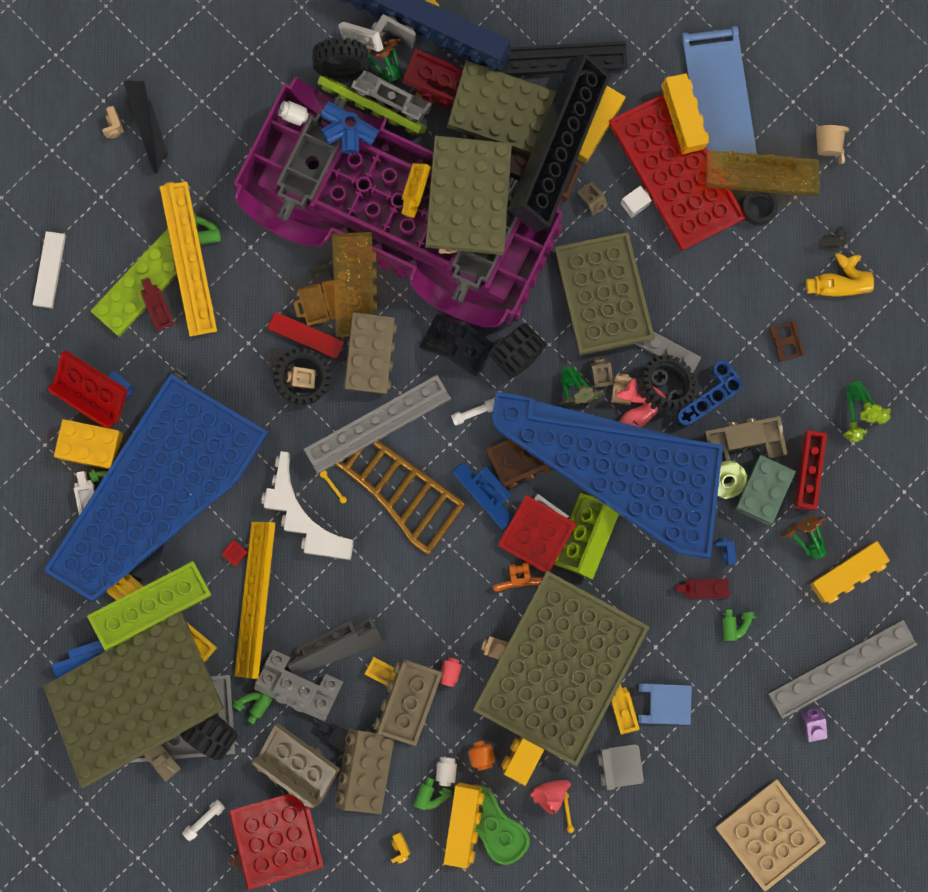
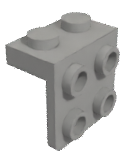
M383 14L378 23L375 22L371 30L379 32L382 43L388 35L393 39H401L402 44L412 49L415 46L416 33L414 29L408 25L398 23L392 16L387 17Z
M633 744L600 749V754H597L598 764L602 766L603 774H600L601 785L605 786V789L612 790L615 787L643 783L644 778L638 745Z

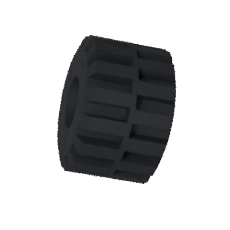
M524 323L513 330L496 347L491 359L510 378H514L536 361L547 343L527 323Z
M215 714L179 734L193 748L218 761H222L238 737L237 732Z

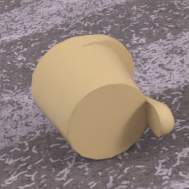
M838 125L818 126L816 128L817 154L824 156L839 155V164H844L843 144L845 133L849 132V128Z

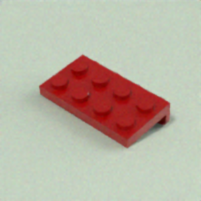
M65 350L61 353L54 382L48 386L47 391L101 426L110 428L119 422L128 389Z

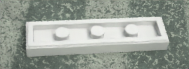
M46 231L33 300L34 306L53 309L66 239L65 234Z

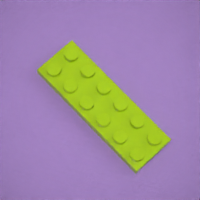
M319 77L317 83L322 85L321 89L334 94L337 92L339 98L347 102L354 101L355 106L363 110H372L371 114L376 117L388 118V122L394 126L406 127L405 131L410 134H425L427 126L417 121L412 122L406 119L405 115L399 114L367 96L362 97L356 94L355 90L329 77Z
M168 229L91 310L98 319L119 337L146 309L140 292L144 290L141 279L148 277L152 286L157 285L162 292L177 276Z
M194 561L93 612L87 617L106 652L150 629L170 616L211 597V593Z

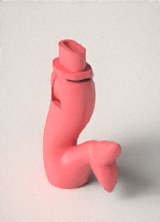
M635 378L628 383L626 390L619 391L615 396L623 400L644 404L627 411L618 422L643 427L658 413V407L652 409V403L647 405L644 402L647 398L640 396L642 391L637 392ZM653 386V388L659 395L666 398V396L659 389Z

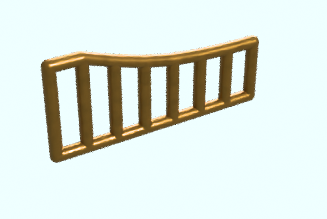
M380 440L372 444L379 450L361 474L351 467L364 449L350 456L346 462L341 461L336 464L337 467L372 494L394 519L409 542L427 555L432 553L466 505L465 501ZM384 454H386L394 461L374 487L366 479ZM401 465L410 472L388 501L380 492ZM417 476L425 484L400 516L394 509V505ZM432 487L440 493V496L412 533L406 522ZM449 499L456 504L455 508L429 544H424L418 539L445 500Z

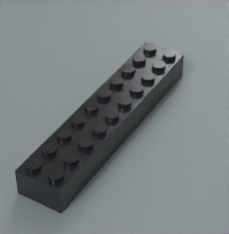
M586 53L570 59L508 208L510 213L533 232L550 228L610 79V75Z

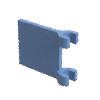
M638 683V691L650 692V715H638V723L691 725L692 686Z

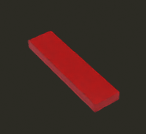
M277 312L274 313L267 328L269 331L335 360L338 359L345 344L344 341Z

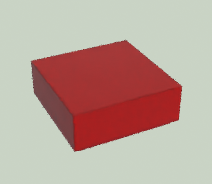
M235 540L221 553L235 567L248 554Z

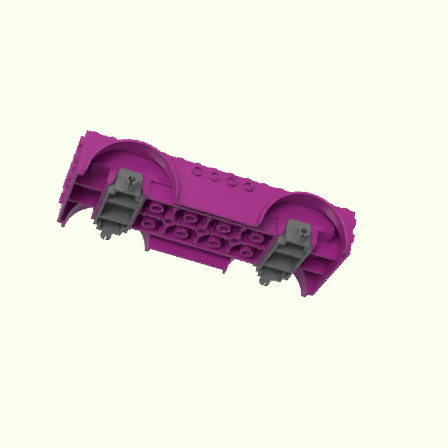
M295 77L290 85L284 83L233 184L236 189L235 200L239 207L255 222L289 241L305 246L319 247L329 240L342 246L343 250L350 254H353V252L359 254L360 258L367 262H370V260L376 262L377 266L384 270L389 268L399 277L404 278L406 276L410 278L411 286L425 301L460 321L489 328L500 326L503 322L511 326L514 321L518 322L523 309L521 306L522 304L526 305L530 297L531 291L529 289L530 287L534 288L538 280L539 274L537 272H542L547 259L545 255H550L555 243L554 237L558 238L562 230L563 223L561 219L563 212L557 208L550 228L533 232L508 211L519 181L515 180L513 183L514 179L509 178L504 254L468 251L440 254L438 248L425 247L433 151L385 130L387 118H377L347 106L344 100L341 99L339 101L340 98L338 97L335 100L306 84L299 77ZM291 101L307 108L309 115L306 123L298 126L283 120L278 115L282 102ZM328 101L347 112L355 113L359 119L378 129L379 133L373 144L370 146L359 139V153L354 154L342 153V138L328 145L320 131L331 124V122L320 117ZM351 120L345 121V124L349 127L355 125ZM311 161H316L319 166L311 170L308 168V164ZM412 164H427L431 166L423 196L415 217L409 218L401 214L403 204L397 206L394 203L396 201L404 203L401 199ZM362 185H368V186H369V187H368L367 189H365V190L360 189V187H361Z

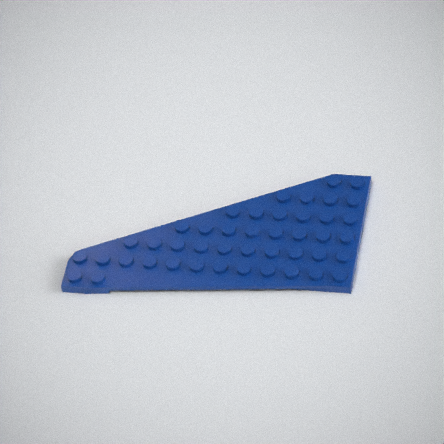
M496 392L492 423L499 433L678 555L710 559L723 445L689 440L534 401V399L515 394Z

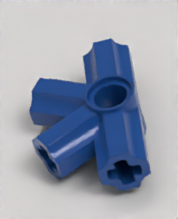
M328 101L320 117L331 122V124L320 130L324 140L330 145L342 138V153H359V139L371 146L379 133L378 129L359 119L355 113L347 112ZM351 120L355 125L349 127L345 124V121Z

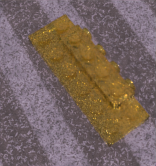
M707 150L706 187L818 196L820 193L819 160L794 158L792 156L782 157L773 154L759 155L756 153H738L736 151Z
M371 232L332 234L336 337L350 336L353 312L374 315V312H377V300H373V296L377 295V285L373 284V279H377L376 267H373L372 263L376 262V251H372Z

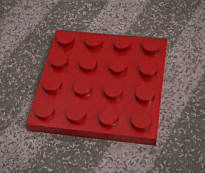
M285 794L228 811L247 890L324 867L310 808L303 805L302 801L297 797Z

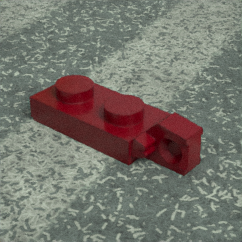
M148 277L141 279L144 290L140 291L141 297L155 330L159 331L173 325L174 321L161 290L157 285L152 286Z
M729 579L685 580V584L675 585V593H685V597L729 598Z

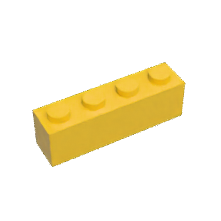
M687 73L665 78L661 87L682 154L704 150L709 143V135L704 130L703 116L699 114L698 100L693 95L691 80L688 79Z
M606 86L577 158L584 164L588 162L608 130L609 120L616 117L626 98Z
M878 541L872 542L809 584L821 603L828 602L831 604L839 599L838 594L843 591L846 594L855 588L854 584L858 581L863 583L871 578L869 574L875 570L878 573L887 567L886 563L890 559Z
M460 782L455 786L444 858L445 865L467 869L471 863H474L475 852L473 851V845L478 840L476 825H479L481 820L479 806L484 801V793H481V786Z

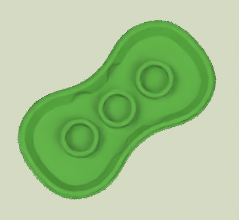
M475 784L476 786H481V793H484L483 804L479 806L481 820L480 824L476 825V832H478V836L483 841L491 859L502 865H510L518 861L528 850L530 845L529 835L521 824L510 819L502 812L491 790L483 785Z

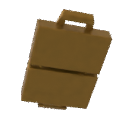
M344 277L322 282V290L320 283L299 288L300 299L293 302L297 317H305L307 325L311 326L329 321L330 316L333 320L351 315L353 313L351 305L358 301L354 286H346ZM350 289L354 299L352 301H350L347 290ZM297 303L302 304L303 314H300Z

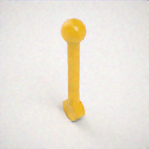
M327 471L321 472L320 476L322 478H325V480L328 482V484L340 498L339 501L342 504L346 503L347 498L345 496H342L339 490L329 479V477L327 476Z
M566 792L564 805L568 823L567 832L573 833L574 827L571 823L567 799L569 794Z

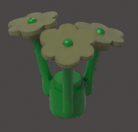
M573 366L567 367L561 372L563 379L560 382L563 385L565 399L559 403V407L570 409L578 406L581 402L587 403V406H590L604 395L603 390L593 392V388L588 386ZM567 385H576L578 391L574 394L575 399L570 398Z

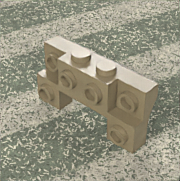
M780 416L758 421L755 418L746 419L743 424L738 425L737 422L725 424L726 427L704 432L707 443L723 445L721 462L730 461L728 453L730 451L759 445L764 446L766 458L768 459L787 455Z

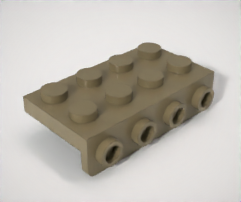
M352 313L344 389L379 393L381 395H385L387 391H390L391 380L388 378L389 372H392L393 361H390L391 353H394L395 342H392L393 334H396L397 323H394V318Z
M401 658L400 662H397L394 667V680H390L387 692L389 693L387 699H383L380 710H382L380 718H376L373 729H375V733L378 736L383 735L416 746L443 672Z
M279 723L273 727L258 757L252 761V764L259 772L265 773L274 783L281 785L290 795L297 797L302 801L303 805L310 808L321 804L340 770L339 767Z
M349 729L345 738L346 745L342 756L341 773L338 778L339 785L335 796V806L346 811L381 814L394 739L383 735L378 736L375 732Z

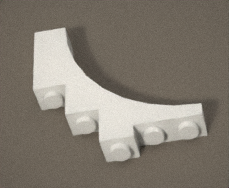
M281 451L280 456L276 457L275 467H278L277 475L273 476L272 486H275V489L267 488L266 493L263 492L261 503L264 504V508L287 512L286 515H283L281 526H284L285 531L307 534L306 538L303 537L301 549H304L305 554L351 560L354 541L336 536L324 530L313 522L301 508L291 485L289 472L290 454Z

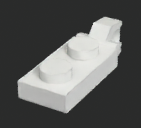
M85 471L76 473L78 483H74V493L79 515L95 492L93 481L88 480Z

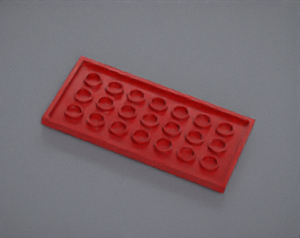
M664 94L609 120L610 128L681 252L746 219L745 214L707 148L682 154Z

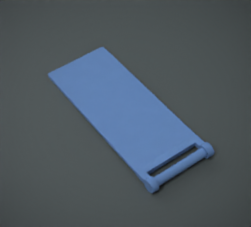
M738 26L708 32L682 33L688 79L691 80L693 85V95L698 100V111L703 116L704 130L709 135V143L706 146L709 154L720 172L757 167L759 163L740 49ZM728 36L733 38V41L694 46L689 44L690 41Z

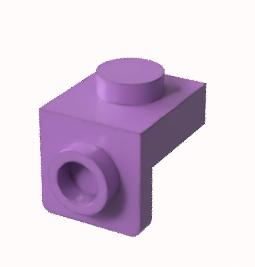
M810 709L802 712L808 742L827 739L826 718L821 709Z

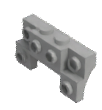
M363 71L361 76L354 80L351 86L356 89V94L362 97L366 95L376 98L375 102L383 106L388 104L393 107V111L399 114H406L405 118L412 122H416V120L422 121L424 115L429 113L433 105L367 71Z
M272 650L255 683L254 690L274 698L279 703H285L296 711L304 712L325 722L343 681L325 674L320 686L286 671L285 669L290 657Z

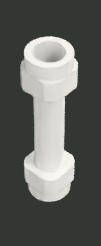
M494 399L484 401L485 404L466 412L460 413L459 411L451 415L454 425H460L464 423V420L486 411L488 413L492 412Z
M219 800L213 802L210 805V809L193 826L188 825L182 832L183 836L188 841L197 837V832L213 816H219L225 809L224 805Z

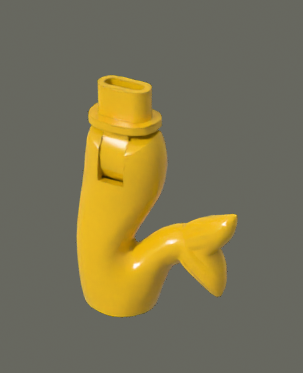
M835 253L837 261L849 278L827 273L814 276L812 279H806L807 294L815 293L816 296L819 294L822 296H851L870 293L874 289L872 272L855 269L856 264L861 258L860 255H853L847 258L843 254Z

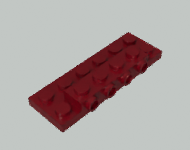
M415 48L402 83L418 89L417 94L421 95L423 100H433L438 102V105L443 109H452L463 69Z

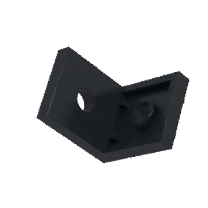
M436 314L419 347L424 351L446 357L469 374L477 376L494 343L466 322ZM473 347V351L469 355V349Z

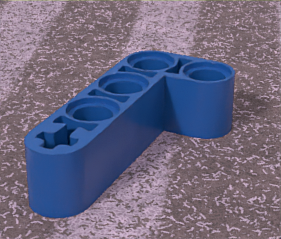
M727 361L717 362L711 370L712 376L718 385L677 414L676 422L680 427H689L742 389L741 379ZM717 367H724L726 370V374H719L717 372ZM728 382H734L737 389L730 390ZM714 392L719 393L721 401L714 400L712 394ZM697 403H703L706 410L704 412L699 411ZM692 411L693 415L688 419V421H683L682 417L688 415Z

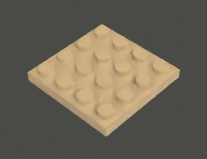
M777 779L773 780L715 826L716 830L764 892L826 844L825 840Z

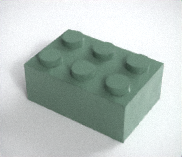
M762 455L758 456L734 510L766 525L773 524L796 471Z

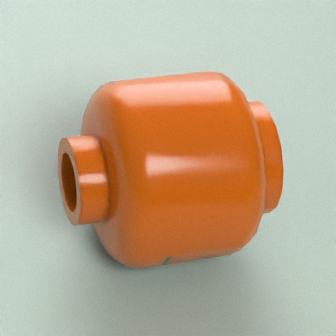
M484 740L475 742L473 747L468 750L470 763L473 768L481 771L493 767L492 764L495 763L496 758L491 744H485Z

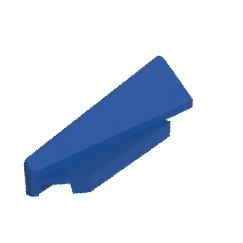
M100 640L69 650L68 655L70 659L52 664V670L56 677L59 678L105 652Z

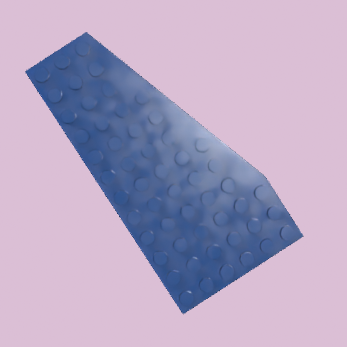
M170 374L44 571L95 602L238 483L269 432Z

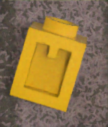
M401 831L393 834L394 840L391 841L395 851H400V854L391 858V862L395 863L397 861L398 864L408 860V855L411 853Z

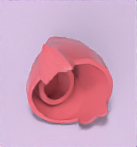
M568 780L548 781L534 788L530 795L535 804L538 802L546 812L555 814L561 808L571 783Z

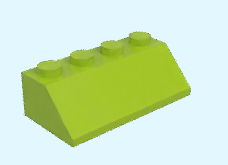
M580 493L570 516V520L577 524L554 565L593 580L619 514L595 497Z

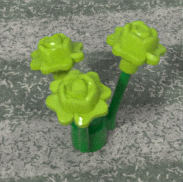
M861 381L853 382L847 387L849 392L846 393L849 402L851 423L850 429L843 436L848 438L850 442L862 440L864 434L867 433L866 430L858 428V423L855 420L853 399L855 401L862 400L864 403L863 407L865 410L860 413L861 420H866L870 423L877 422L881 425L890 419L891 409H882V406L876 405Z

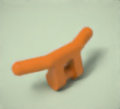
M522 563L520 566H515V564L509 565L511 580L495 584L493 590L499 592L510 588L539 585L543 577L530 578L528 563ZM523 573L524 578L517 579L516 574Z

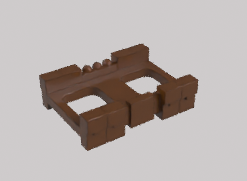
M796 320L769 328L771 337L775 340L774 344L777 348L776 354L779 362L806 354L803 343H800L801 340H799ZM789 327L791 336L780 338L777 331L778 328ZM793 344L796 354L788 357L785 356L783 346Z

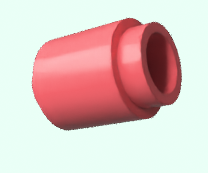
M448 657V661H443L441 667L443 673L439 683L451 687L455 686L462 665L459 664L460 660Z

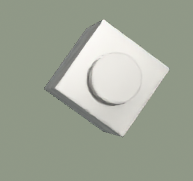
M639 186L622 198L620 204L630 217L633 218L647 208L652 200L646 189L643 190Z

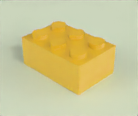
M62 419L54 457L59 460L109 470L119 455L123 433L118 430Z
M520 736L519 739H514L510 747L512 752L509 757L505 756L501 767L504 775L526 786L544 749Z

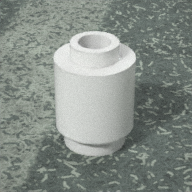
M283 101L278 115L283 120L298 126L306 123L309 115L307 108L291 101Z
M440 757V761L437 762L436 781H439V785L451 786V783H455L457 769L455 758Z

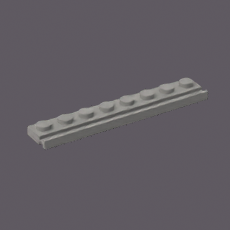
M438 375L308 446L304 449V452L317 474H320L450 401L451 397L448 395Z
M901 620L767 694L780 714L781 719L913 648L917 643L914 641L904 620Z

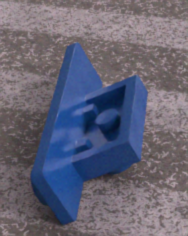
M463 462L452 471V474L501 529H504L511 523L513 516L502 505L511 494L487 467L483 468L476 475Z

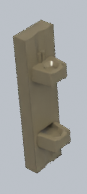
M163 744L143 754L165 782L182 769Z

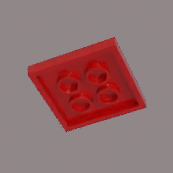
M526 495L498 546L543 572H550L577 523Z

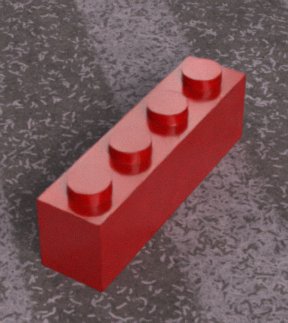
M810 430L803 433L794 509L817 510L827 433Z

